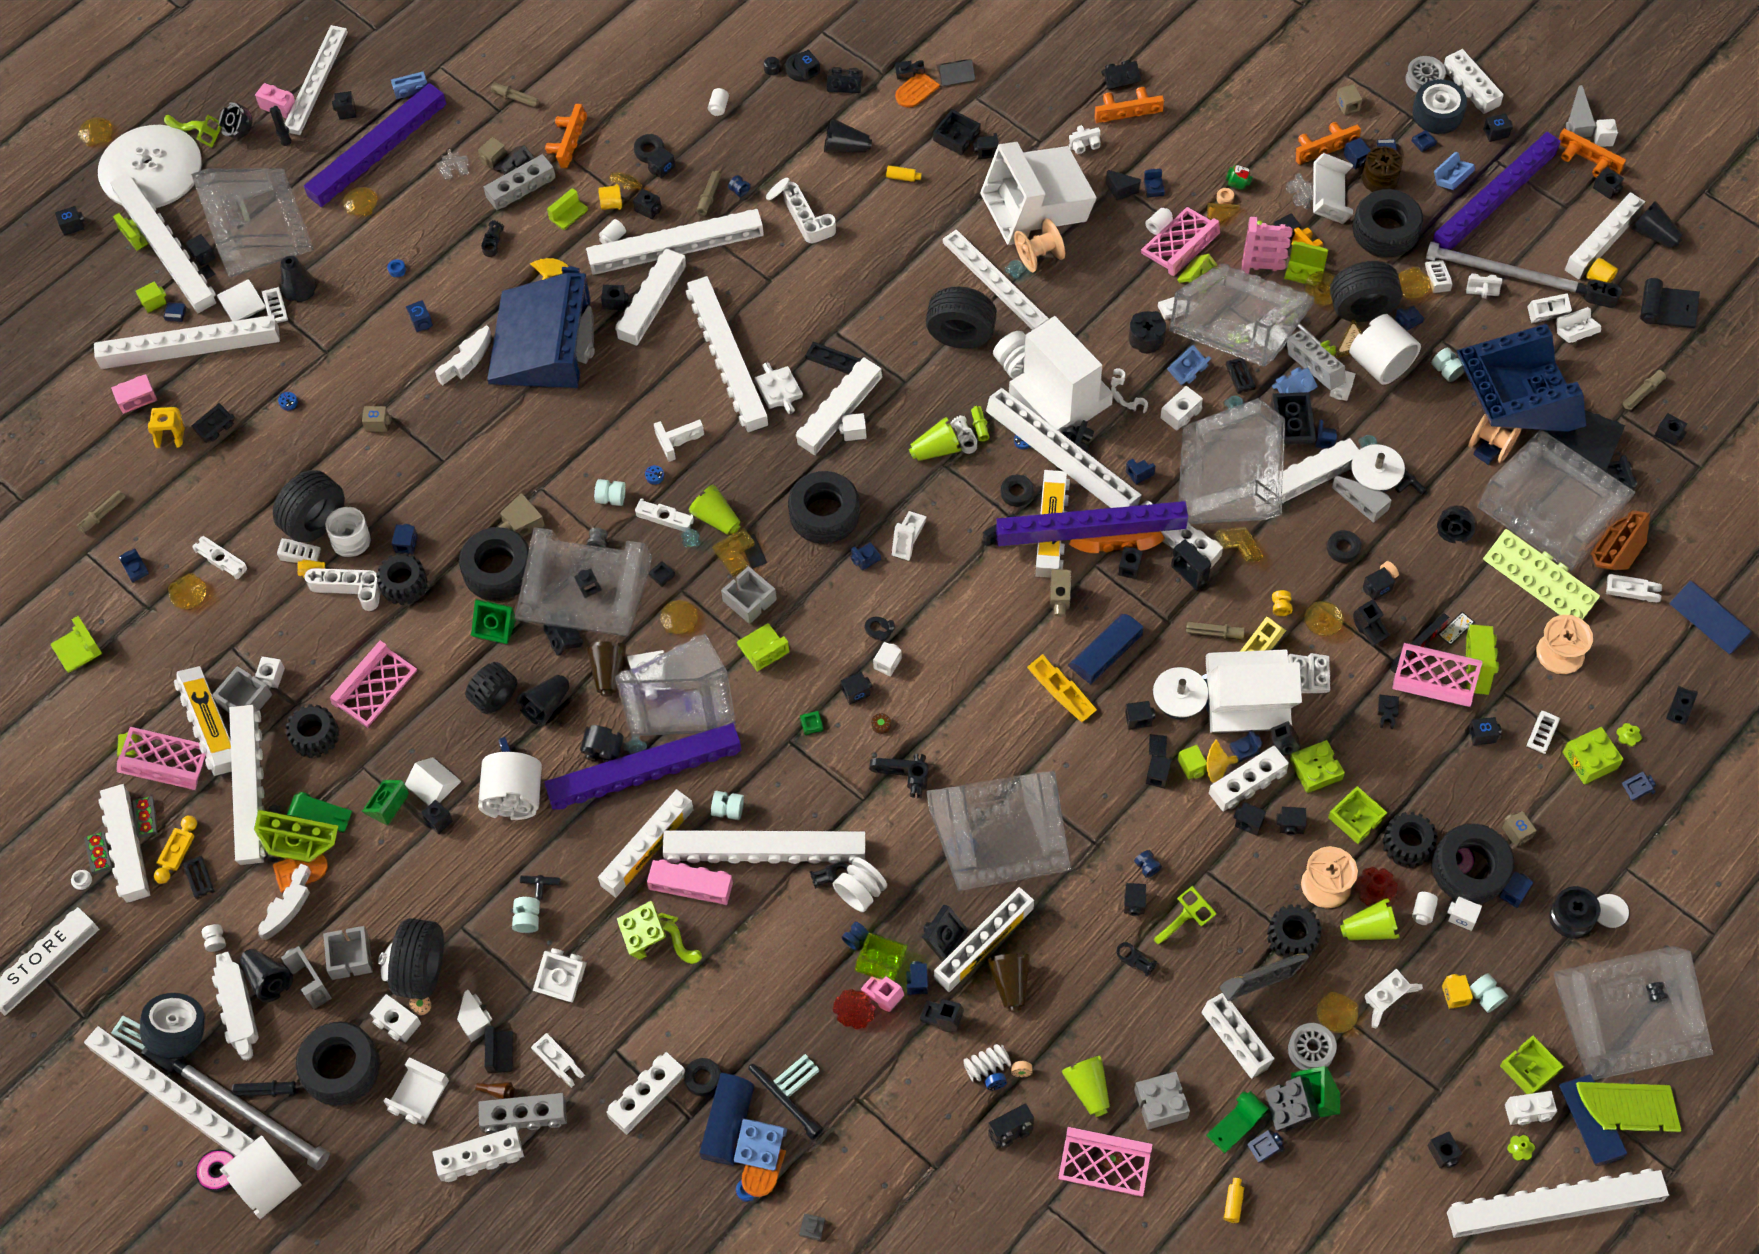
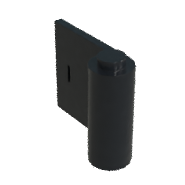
M1649 278L1645 281L1640 319L1646 324L1695 328L1700 291L1663 288L1662 280Z

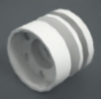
M1015 331L1006 335L993 350L994 357L1004 366L1005 371L1012 379L1024 373L1026 335L1023 331Z
M342 507L333 511L327 517L325 523L332 548L337 554L344 557H353L365 552L369 547L371 538L365 517L360 510L354 507Z
M855 858L852 865L847 867L848 874L842 873L833 882V887L838 895L857 911L865 912L873 903L872 896L878 897L881 893L880 891H884L887 888V883L871 864L861 858Z

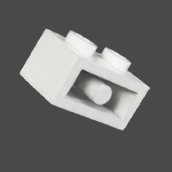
M1552 1091L1509 1097L1505 1104L1510 1125H1526L1534 1121L1547 1122L1552 1120L1557 1112Z

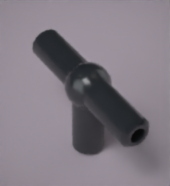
M1406 469L1403 475L1405 480L1395 488L1398 493H1401L1409 485H1412L1420 494L1426 491V488Z
M543 875L520 876V883L536 884L534 898L539 901L543 898L544 885L559 886L561 882L559 877H544Z

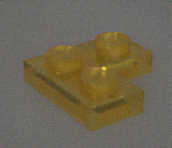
M1246 527L1219 529L1215 533L1224 549L1238 548L1246 562L1260 561L1264 557Z
M743 528L715 544L712 548L732 577L748 567V563L740 553L755 544Z

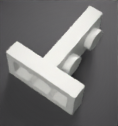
M700 420L665 432L661 421L654 423L655 434L669 462L676 459L674 446H680L687 441L696 440L704 435L703 425Z
M909 511L903 523H897L892 547L893 556L910 560L913 544L926 522V516Z

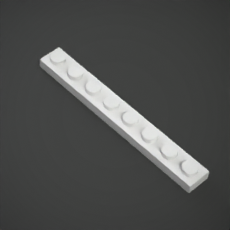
M330 26L285 122V125L289 128V133L301 135L348 33L346 28Z
M955 230L943 238V244L1032 330L1049 320L960 232Z

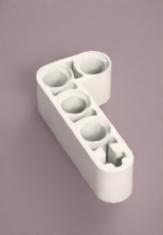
M789 182L783 190L784 202L806 242L816 243L834 236L836 233L835 217L831 214H825L815 218L798 185L794 182Z
M314 568L305 573V580L312 592L358 594L363 609L372 611L378 607L381 590L377 582L376 572Z

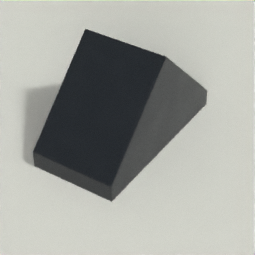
M1108 170L1106 184L1116 201L1139 193L1141 179Z

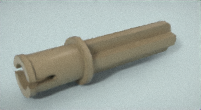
M493 82L491 86L492 93L502 95L505 99L509 97L535 108L538 107V98L513 90L509 85L504 86Z
M719 171L711 173L704 193L700 196V202L696 209L699 215H706L710 204L713 203V196L721 178Z
M1658 370L1649 379H1645L1644 384L1623 402L1624 408L1628 410L1633 409L1651 391L1657 389V386L1666 379V374Z
M118 490L94 512H89V515L77 524L78 529L86 534L96 523L99 524L100 519L125 498V495Z
M1187 622L1186 633L1243 640L1244 627L1227 626V624L1222 626Z

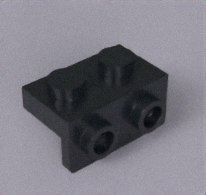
M1126 60L1118 66L1109 64L1101 71L1102 75L1105 76L1108 90L1142 81L1137 61L1131 62V60Z
M841 67L829 69L827 91L861 93L863 70L858 68L846 70Z
M218 403L191 425V428L205 443L210 440L213 442L220 436L219 433L223 429L228 430L234 425L235 416L233 414L230 415Z
M1622 455L1619 461L1610 462L1603 477L1609 499L1631 496L1637 487L1636 478L1633 477L1631 472V463L1627 460L1626 455Z
M569 612L548 616L543 625V630L547 634L551 647L557 656L561 655L564 649L578 648L583 645L584 642Z

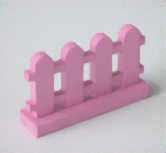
M1250 217L1242 259V274L1249 275L1250 268H1254V270H1259V268L1272 269V271L1285 269L1286 261L1283 259L1288 257V250L1286 248L1290 247V239L1288 237L1292 236V228L1285 227L1283 224L1280 226L1266 225V223L1257 225V217Z

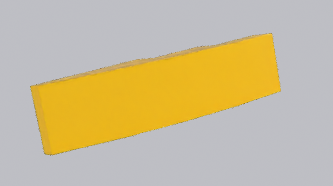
M1043 654L1027 667L1052 696L1079 721L1083 722L1097 710L1072 680L1069 682L1058 667L1054 668Z

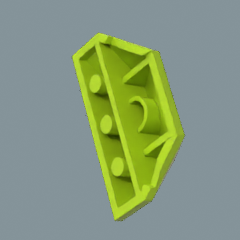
M258 810L254 826L255 833L269 855L308 863L334 846L338 829L337 825Z

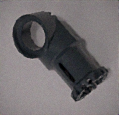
M496 220L489 222L488 232L485 233L481 243L483 254L487 257H493L498 253L499 236L504 230V225L501 222H496ZM494 246L492 250H486V247Z
M838 862L816 872L810 871L815 889L819 885L828 882L833 883L838 878L836 871L839 868L847 870L848 865Z
M1123 942L1116 949L1119 960L1132 968L1136 967L1145 973L1146 977L1151 974L1157 964V961H1152L1143 956L1142 952L1134 948L1131 943ZM1123 947H1129L1132 950L1131 955L1127 958L1120 955V950Z

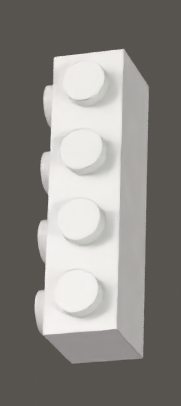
M1463 49L1445 58L1446 74L1464 90L1466 97L1471 99L1477 109L1485 114L1501 105L1504 94Z
M516 1127L433 1151V1156L440 1180L451 1182L465 1174L466 1176L478 1173V1170L497 1168L501 1163L517 1162L519 1158L524 1157L519 1133Z

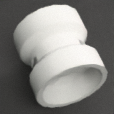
M213 924L202 929V936L206 940L204 943L206 951L215 952L226 946L225 939L222 937L223 929L221 925Z

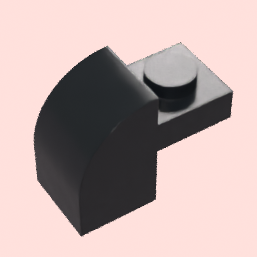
M1374 599L1360 606L1353 613V619L1358 631H1363L1372 646L1390 636L1380 620L1384 614Z
M942 999L940 1004L926 1001L920 1021L940 1027L945 1032H956L964 1009L960 1003Z

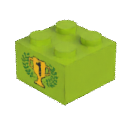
M1602 727L1567 742L1563 750V754L1584 785L1617 770L1623 761V757Z

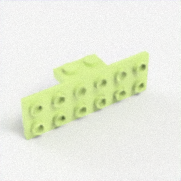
M1507 529L1504 530L1483 558L1491 566L1560 615H1573L1583 620L1600 598L1599 594L1567 572L1569 570L1567 566L1561 562L1557 565L1552 561L1553 556L1545 551L1540 553Z

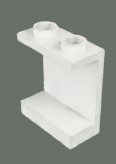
M409 1057L405 1064L408 1069L392 1099L385 1098L384 1103L388 1107L387 1111L396 1116L400 1113L406 1116L405 1119L410 1123L416 1125L418 1122L424 1125L449 1080L444 1073Z

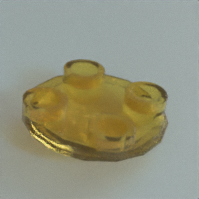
M91 118L80 126L78 135L86 146L108 142L112 138V125L105 118Z
M610 173L609 180L615 183H622V187L632 191L633 188L641 190L643 184L638 179L628 173Z
M366 187L354 188L346 193L343 198V206L347 214L369 216L377 204L375 192Z
M1412 267L1398 274L1403 297L1419 298L1425 295L1430 288L1428 276L1421 272L1419 267Z
M193 573L180 577L168 586L170 601L175 607L180 609L196 607L203 601L206 595L205 583Z
M682 600L672 601L667 604L660 615L664 630L667 633L675 634L692 632L698 619L697 610L693 604Z
M1330 992L1318 1003V1019L1330 1031L1336 1033L1346 1032L1357 1023L1358 1005L1345 995Z

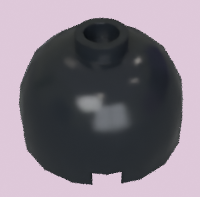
M229 103L230 106L228 108L224 107L220 114L219 126L223 130L221 133L232 138L244 137L252 128V115L241 104Z
M1450 506L1443 510L1438 518V534L1450 543H1456V541L1467 542L1475 533L1476 519L1473 513L1464 506Z

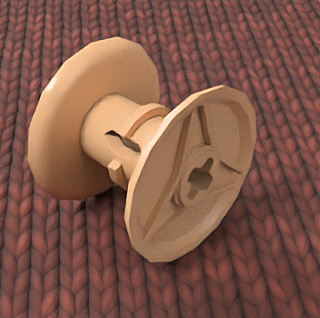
M1048 218L1043 220L1042 235H1035L1031 240L1021 231H1016L1014 235L1017 252L1025 267L1032 273L1037 270L1036 256H1044L1046 252L1051 251L1057 259L1062 260L1065 258V247L1062 237L1055 224Z
M1484 414L1471 437L1468 447H1474L1480 438L1488 441L1490 445L1494 444L1502 449L1498 458V462L1501 464L1514 446L1522 428H1514L1510 432L1502 427L1491 426L1486 414Z
M1573 615L1553 617L1547 623L1544 629V637L1539 640L1536 647L1540 663L1547 670L1556 674H1569L1577 671L1584 662L1585 653L1591 648L1593 643V633L1589 625L1581 618Z
M1332 846L1323 847L1313 852L1308 859L1307 870L1302 875L1301 886L1303 894L1311 903L1318 907L1329 909L1342 905L1349 898L1351 887L1357 880L1358 869L1355 860L1348 852Z

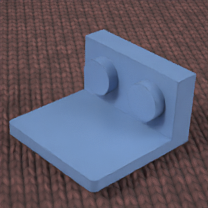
M743 1119L734 1161L768 1170H775L782 1138L786 1137L787 1128Z

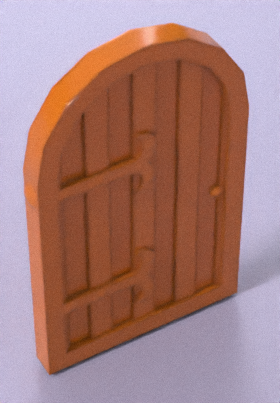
M916 73L914 77H911L897 89L895 94L896 101L903 107H915L937 90L940 84L925 73Z
M321 854L309 863L293 859H285L274 863L273 867L280 892L283 893L286 887H290L292 874L296 868H299L300 864L308 866L311 871L306 884L321 879L328 869V862L325 856Z
M780 1149L775 1170L745 1165L742 1173V1186L749 1195L762 1197L772 1192L777 1183L786 1150Z

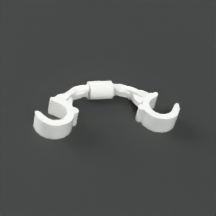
M1114 369V375L1121 376V378L1112 377L1111 391L1113 392L1114 399L1117 403L1136 411L1138 404H1142L1144 406L1143 413H1145L1148 408V402L1144 398L1136 397L1134 402L1127 403L1123 400L1121 394L1116 391L1115 387L1119 384L1123 385L1125 381V372L1122 369Z

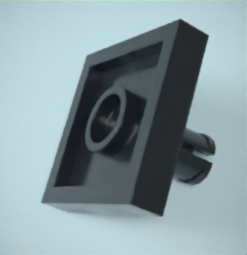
M943 905L934 920L925 924L923 929L925 933L922 938L939 959L944 961L958 947L968 929L950 906Z

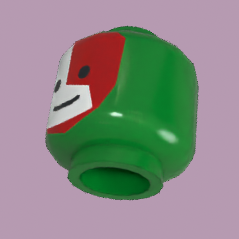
M1234 165L1233 168H1229L1225 180L1228 181V186L1243 190L1246 186H1250L1253 176H1250L1249 168Z

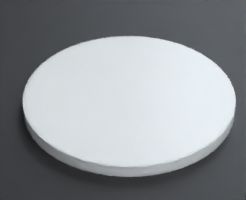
M784 178L768 192L766 199L771 200L779 195L789 184L790 179Z
M1605 894L1597 898L1601 908L1600 916L1597 920L1600 924L1616 928L1626 922L1629 916V909L1623 899L1613 894Z

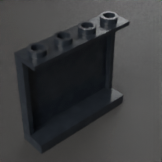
M1585 410V427L1571 431L1540 430L1528 459L1600 486L1626 425Z

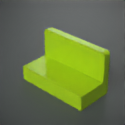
M572 188L548 207L547 211L549 219L562 230H565L588 211V207L579 201L577 191Z
M1210 254L1195 256L1177 280L1179 283L1189 282L1195 292H1199L1219 266Z

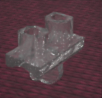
M451 149L447 150L448 155L442 156L443 161L437 163L438 171L442 174L444 180L453 178L451 170L458 169L461 176L469 174L467 155L460 157L459 152L452 154Z
M1300 173L1295 174L1294 180L1287 182L1286 190L1290 194L1297 192L1293 196L1295 206L1304 205L1305 209L1311 208L1310 201L1313 199L1314 182H1305Z

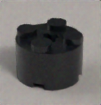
M1144 311L1133 315L1129 329V343L1133 348L1135 347L1139 352L1148 354L1158 351L1164 344L1166 322L1161 314L1157 311Z
M591 725L589 728L586 726L580 751L585 754V759L590 761L602 759L605 763L618 759L624 736L617 732V735L613 734L612 729Z

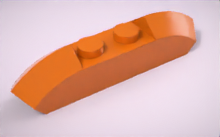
M1161 531L1072 539L1069 545L1088 553H1099V551L1111 552L1113 550H1123L1124 547H1133L1142 551L1157 546L1165 538Z

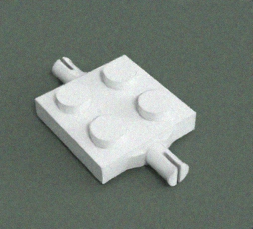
M767 362V365L764 363L763 368L766 374L755 377L754 382L768 408L784 406L788 414L790 412L793 413L795 410L791 403L802 398L803 393L789 367L773 370L769 362Z

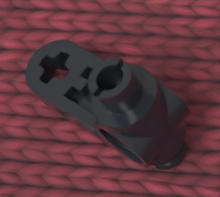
M914 754L913 761L873 758L870 760L869 770L874 773L908 776L907 787L911 789L910 797L915 798V793H917V798H922V791L927 788L929 765L925 763L926 755L921 754L920 759L919 754ZM920 772L922 775L915 776L914 773Z

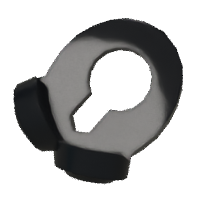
M871 617L865 622L864 628L870 637L885 641L893 633L895 623L893 620L887 621L882 617ZM878 622L886 631H873L870 625Z

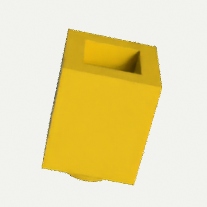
M1453 974L1446 977L1442 988L1449 1009L1469 1005L1473 997L1466 975L1459 976L1458 974Z

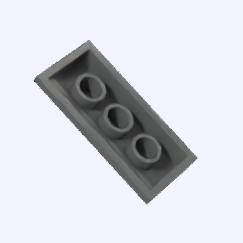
M1305 953L1290 956L1225 981L1220 986V989L1227 1001L1293 977L1309 956Z

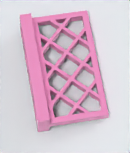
M1186 207L1170 224L1141 249V254L1167 268L1168 273L1175 276L1220 234L1219 221L1215 218L1209 220ZM1187 214L1194 217V219L1183 221V218ZM1194 224L1195 229L1184 230V225ZM1196 224H1206L1203 228L1196 227ZM1176 226H1182V230L1172 231L1171 229ZM1195 234L1193 238L1185 239V235ZM1183 235L1182 240H1172V236ZM1163 237H1170L1171 241L1160 242ZM1184 244L1181 249L1173 250L1174 245ZM1171 246V250L1161 251V247ZM1159 247V252L1151 253L1149 251L1151 248ZM1172 255L1168 261L1163 260L1161 257Z
M380 640L331 695V704L336 708H341L368 728L417 672V669L387 648L386 644ZM388 654L394 658V664L383 665L382 660ZM406 667L410 672L406 676H398L397 668ZM395 668L396 677L384 678V669ZM381 670V679L370 680L372 671ZM396 681L397 687L394 690H385V682ZM383 683V691L372 692L371 684ZM369 684L370 693L358 694L357 688L360 685ZM384 695V702L382 704L373 705L372 696ZM370 697L371 705L359 707L358 698ZM356 698L357 707L348 708L344 705L348 699ZM371 709L372 715L367 721L360 717V711Z
M1404 643L1392 689L1471 707L1482 661ZM1406 650L1414 651L1418 657L1409 661L1405 655ZM1429 655L1435 656L1437 661L1430 665L1424 659ZM1421 660L1425 667L1417 671L1412 664ZM1453 660L1457 666L1448 670L1444 662ZM1468 664L1477 666L1476 670L1469 674L1464 669V666ZM1441 665L1445 672L1436 676L1432 668ZM1407 666L1413 672L1408 676L1400 674L1401 669ZM1460 669L1464 676L1456 680L1451 673ZM1429 671L1433 678L1424 680L1420 674ZM1446 675L1452 680L1447 685L1442 684L1439 680ZM1468 680L1471 684L1470 690L1461 688L1459 683Z
M130 727L121 755H119L117 761V772L196 790L206 755L201 753L193 757L190 753L192 749H200L198 742ZM133 734L140 735L144 740L134 743L131 737ZM155 739L161 740L163 745L154 748L151 741ZM147 744L151 750L142 754L138 747ZM178 744L183 749L174 753L170 746ZM166 748L171 755L161 758L158 752ZM133 749L138 754L135 758L125 757L126 753ZM186 753L190 760L181 763L177 756ZM154 754L158 761L151 763L147 762L145 758ZM174 759L177 766L168 767L165 762ZM193 763L197 768L196 773L187 771L185 766Z
M1068 1127L1058 1179L1143 1197L1152 1144ZM1070 1142L1079 1144L1083 1150L1074 1158L1068 1151ZM1094 1147L1100 1148L1104 1154L1103 1157L1095 1162L1088 1154V1151ZM1104 1149H1106V1150H1111V1151L1106 1154V1152L1104 1151ZM1115 1151L1120 1152L1125 1158L1116 1167L1108 1157ZM1067 1154L1071 1159L1068 1162H1066ZM1086 1154L1092 1164L1081 1170L1075 1160ZM1135 1156L1144 1157V1166L1136 1171L1130 1160ZM1107 1158L1113 1169L1102 1175L1096 1164ZM1073 1162L1079 1173L1073 1177L1064 1176L1065 1167ZM1128 1163L1134 1173L1123 1179L1117 1169ZM1094 1166L1100 1177L1095 1181H1088L1084 1172ZM1143 1170L1142 1179H1141V1177L1139 1176L1138 1173ZM1113 1171L1121 1179V1182L1115 1186L1109 1185L1104 1178ZM1082 1175L1084 1179H1079L1077 1177ZM1136 1175L1141 1182L1140 1191L1130 1189L1126 1181ZM1102 1179L1105 1184L1098 1182ZM1124 1184L1126 1188H1122L1119 1186Z

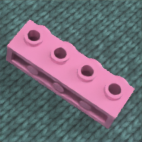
M653 860L647 884L649 890L727 905L733 881L732 876L724 871L712 872L703 867L696 869L683 863L676 865L671 864L667 860Z

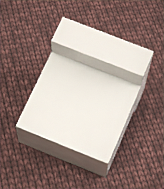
M1018 142L998 145L980 192L1007 245L1015 244L1014 235L1016 231H1021L1029 237L1031 230L1042 229L1043 220L1046 218L1050 219L1055 226L1086 222L1097 198L1068 146L1023 152Z
M1056 316L1026 334L1024 373L1009 382V394L1061 434L1064 429L1070 428V426H1074L1076 429L1083 420L1088 421L1111 406L1113 392L1101 381L1102 364Z
M1287 650L1218 652L1206 655L1210 733L1248 732L1251 730L1271 731L1270 728L1287 721L1292 725L1291 708L1302 703L1300 663H1288Z

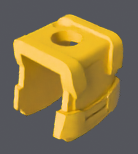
M178 408L152 409L148 431L153 436L155 448H160L163 430H171L173 432L176 448L181 447L183 444L185 426ZM161 417H168L166 421H160Z

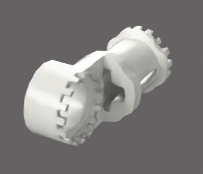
M960 415L952 420L951 426L957 432L956 436L962 451L970 454L977 449V439L972 429L968 427L965 416ZM970 441L973 442L974 445L972 447H966L964 446V443Z

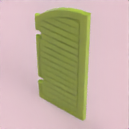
M1576 1083L1585 1107L1604 1130H1616V1124H1619L1621 1130L1659 1131V1126H1662L1665 1132H1681L1670 1085Z

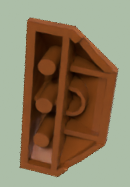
M1632 510L1628 513V516L1610 525L1591 552L1596 567L1611 570L1629 569L1647 543L1650 514Z

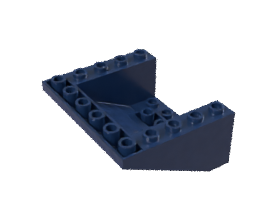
M565 273L502 291L487 379L488 384L578 388L580 369L576 356L579 325L581 313L585 312L591 302L586 273Z
M1547 324L1457 350L1458 358L1491 426L1571 431L1586 426L1583 392L1578 382L1566 384L1555 362L1553 335Z

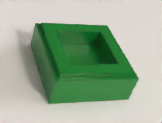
M819 711L800 715L804 735L824 731Z

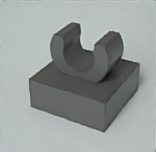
M804 1213L799 1236L821 1241L825 1218Z

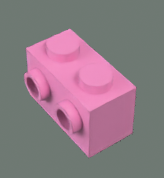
M266 83L255 94L261 109L270 112V108L276 105L280 109L282 116L286 119L295 103L291 92L281 90L274 85Z
M146 374L111 387L123 414L157 401Z

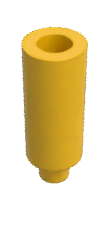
M889 165L887 167L886 178L914 182L915 179L921 180L922 173H917L916 169Z
M1233 1178V1184H1230L1228 1187L1224 1220L1231 1223H1239L1244 1193V1187L1241 1186L1242 1179Z

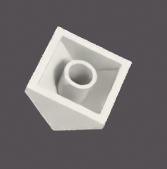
M432 757L414 764L405 785L429 806L435 799L440 803L461 781Z

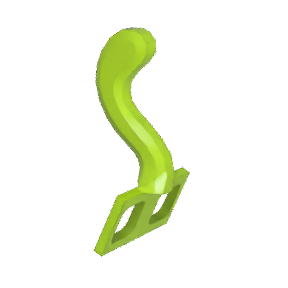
M166 115L164 118V122L172 128L182 131L197 129L199 134L196 139L211 148L221 130V126L214 130L207 125L209 119L219 125V120L210 115H207L205 121H191L188 123H180L171 115ZM203 132L212 136L211 143L201 139Z
M1193 885L1177 898L1184 906L1183 912L1154 938L1156 944L1165 941L1190 918H1194L1202 926L1217 914ZM1189 891H1192L1198 898L1192 905H1188L1183 900V896ZM1202 907H1206L1211 912V916L1205 921H1202L1196 915V912Z
M664 913L658 914L659 919L663 917L671 919L669 921L660 920L663 930L671 934L672 943L677 955L683 961L690 964L699 962L702 958L701 952L699 950H686L682 944L679 929L675 925L678 918Z

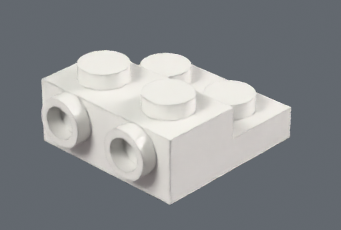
M552 948L551 951H544L533 991L573 1002L578 984L582 981L587 962L582 961L583 957L576 954H571L570 957L563 955L564 951Z

